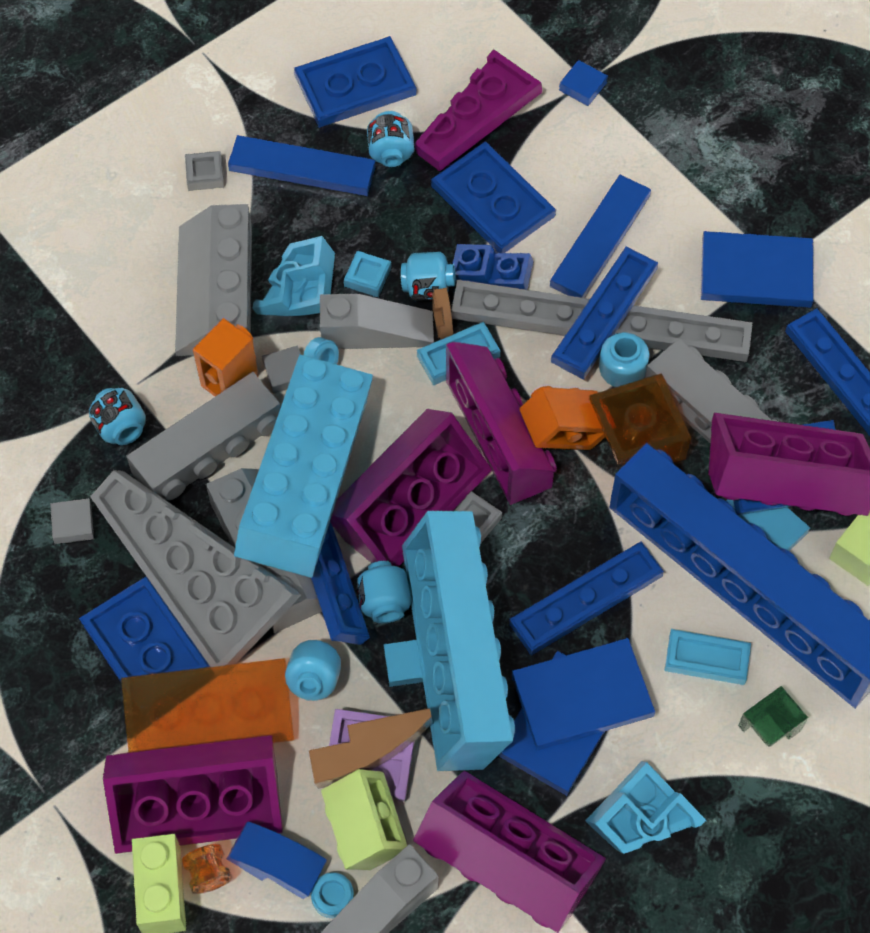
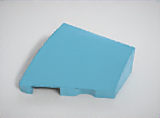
M323 236L289 244L282 255L281 264L273 270L268 278L272 286L263 301L256 299L253 303V310L256 314L301 316L320 313V295L331 294L335 252Z
M641 761L585 821L620 853L625 854L641 848L643 844L650 841H660L671 837L670 834L691 826L699 827L706 819L681 793L675 792L647 762Z

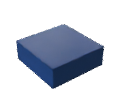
M578 60L560 82L559 91L589 106L607 84L608 75Z

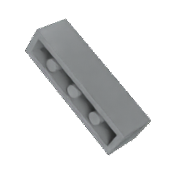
M677 339L647 365L644 385L709 443H711V427L714 412L777 421L771 420L764 414L752 397L743 395L731 385L729 378L723 372L714 370L706 363L696 348L687 346L680 339Z
M252 372L128 454L126 457L131 472L141 484L165 500H173L182 494L186 486L198 478L203 479L211 475L217 468V465L229 457H237L242 454L251 442L260 436L270 435L281 408L280 403L256 374Z

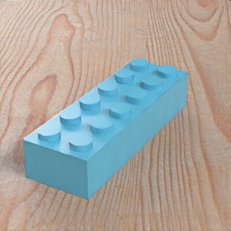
M299 354L239 525L234 552L235 557L302 576L313 577L367 404L373 379L372 374Z
M427 511L402 545L405 569L412 598L411 607L427 709L430 708L433 722L430 728L437 771L483 770L513 742L515 734L514 720L508 714L506 703L508 685L505 677L501 675L499 663L501 645L498 638H495L492 624L494 606L492 601L488 600L487 567L481 561L479 550L481 533L480 529L475 526L473 511Z

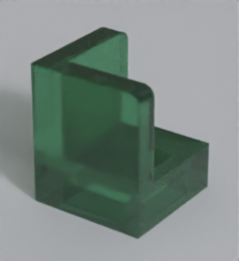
M780 686L744 712L738 726L743 732L751 727L766 746L771 747L786 736L790 740L801 732L808 717L784 688Z

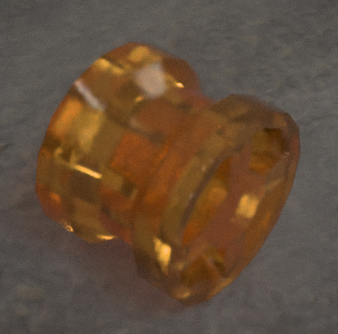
M211 844L197 848L182 858L181 861L184 869L189 871L192 877L189 885L193 894L216 890L232 880L233 877L230 869L223 864L222 858L225 854L220 844Z

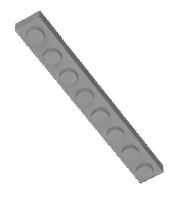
M457 280L451 316L452 319L484 322L490 325L566 335L590 299ZM633 305L615 334L623 332L635 334L643 339L648 348L666 350L677 339H680L687 346L696 348L702 356L747 362L752 322Z

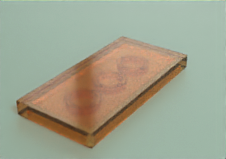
M286 659L121 678L128 753L272 735L273 743L293 741L294 731L290 694L285 680Z

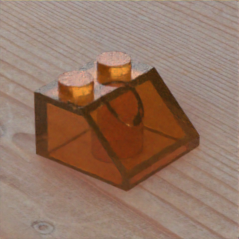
M662 373L590 395L589 400L618 465H625L646 443L655 450L659 449L667 453L674 463L686 459L691 436Z

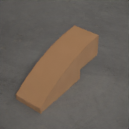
M430 708L347 725L350 742L309 750L314 783L317 788L327 787L358 769L372 770L396 756L413 743L433 723Z

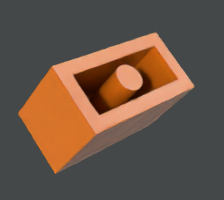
M223 318L193 348L201 387L213 396H217L252 372L259 377L253 337L246 328L239 324L234 326Z
M543 386L536 389L531 394V398L519 408L536 448L591 450L614 430L600 396L594 390Z

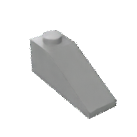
M321 294V337L335 342L338 349L425 347L434 343L433 311L361 294Z
M409 844L370 879L321 933H389L438 889L437 873Z

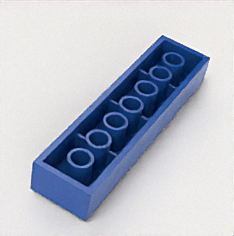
M646 443L615 474L609 506L612 511L855 709L870 693V620L863 616L862 610L850 600H843L831 590L830 585L824 578L817 574L809 573L799 565L797 558L790 551L783 548L779 549L767 539L766 534L760 527L745 522L735 513L734 508L727 501L715 498L705 490L704 485L697 477L692 474H685L675 466L671 457L664 451L655 450Z

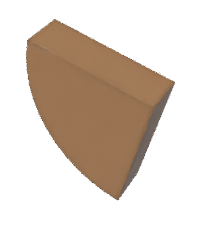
M447 288L435 289L434 293H432V310L438 338L441 340L453 335L452 316Z

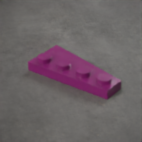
M493 49L487 56V63L483 68H477L470 76V83L463 92H457L450 100L451 106L444 114L440 113L415 142L416 154L441 171L542 93V83Z

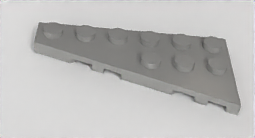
M113 470L90 496L216 675H226L302 595L256 562L235 557V548L124 471Z

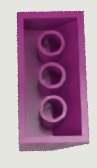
M460 342L446 344V383L488 464L492 468L509 504L512 505L551 489L553 474L557 470L555 461L548 450L543 452L542 448L535 447L519 410L523 405L521 397L515 388L510 390L505 380L507 379V374L502 361L499 358L494 359L486 346Z
M426 409L336 500L330 523L343 540L369 562L389 561L392 566L399 567L404 562L402 545L426 512L453 511L492 471V468L452 412Z
M714 412L711 427L709 476L716 495L729 500L747 499L760 501L766 505L784 504L797 506L804 510L820 509L835 511L845 516L852 514L868 516L870 512V448L863 434Z
M272 735L106 756L103 784L115 854L132 852V839L175 834L180 846L237 839L246 822L260 825L276 833H283Z
M466 771L459 774L431 802L413 839V842L423 847L430 856L442 859L459 870L468 880L478 882L494 892L501 901L516 906L532 916L533 920L539 925L550 928L557 933L572 916L606 860L602 855Z

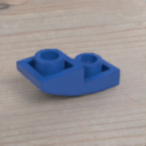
M457 244L453 259L456 280L528 290L534 263L530 253H495L492 245Z
M251 822L245 823L226 858L259 880L263 881L269 878L301 899H305L310 895L327 859L303 845Z

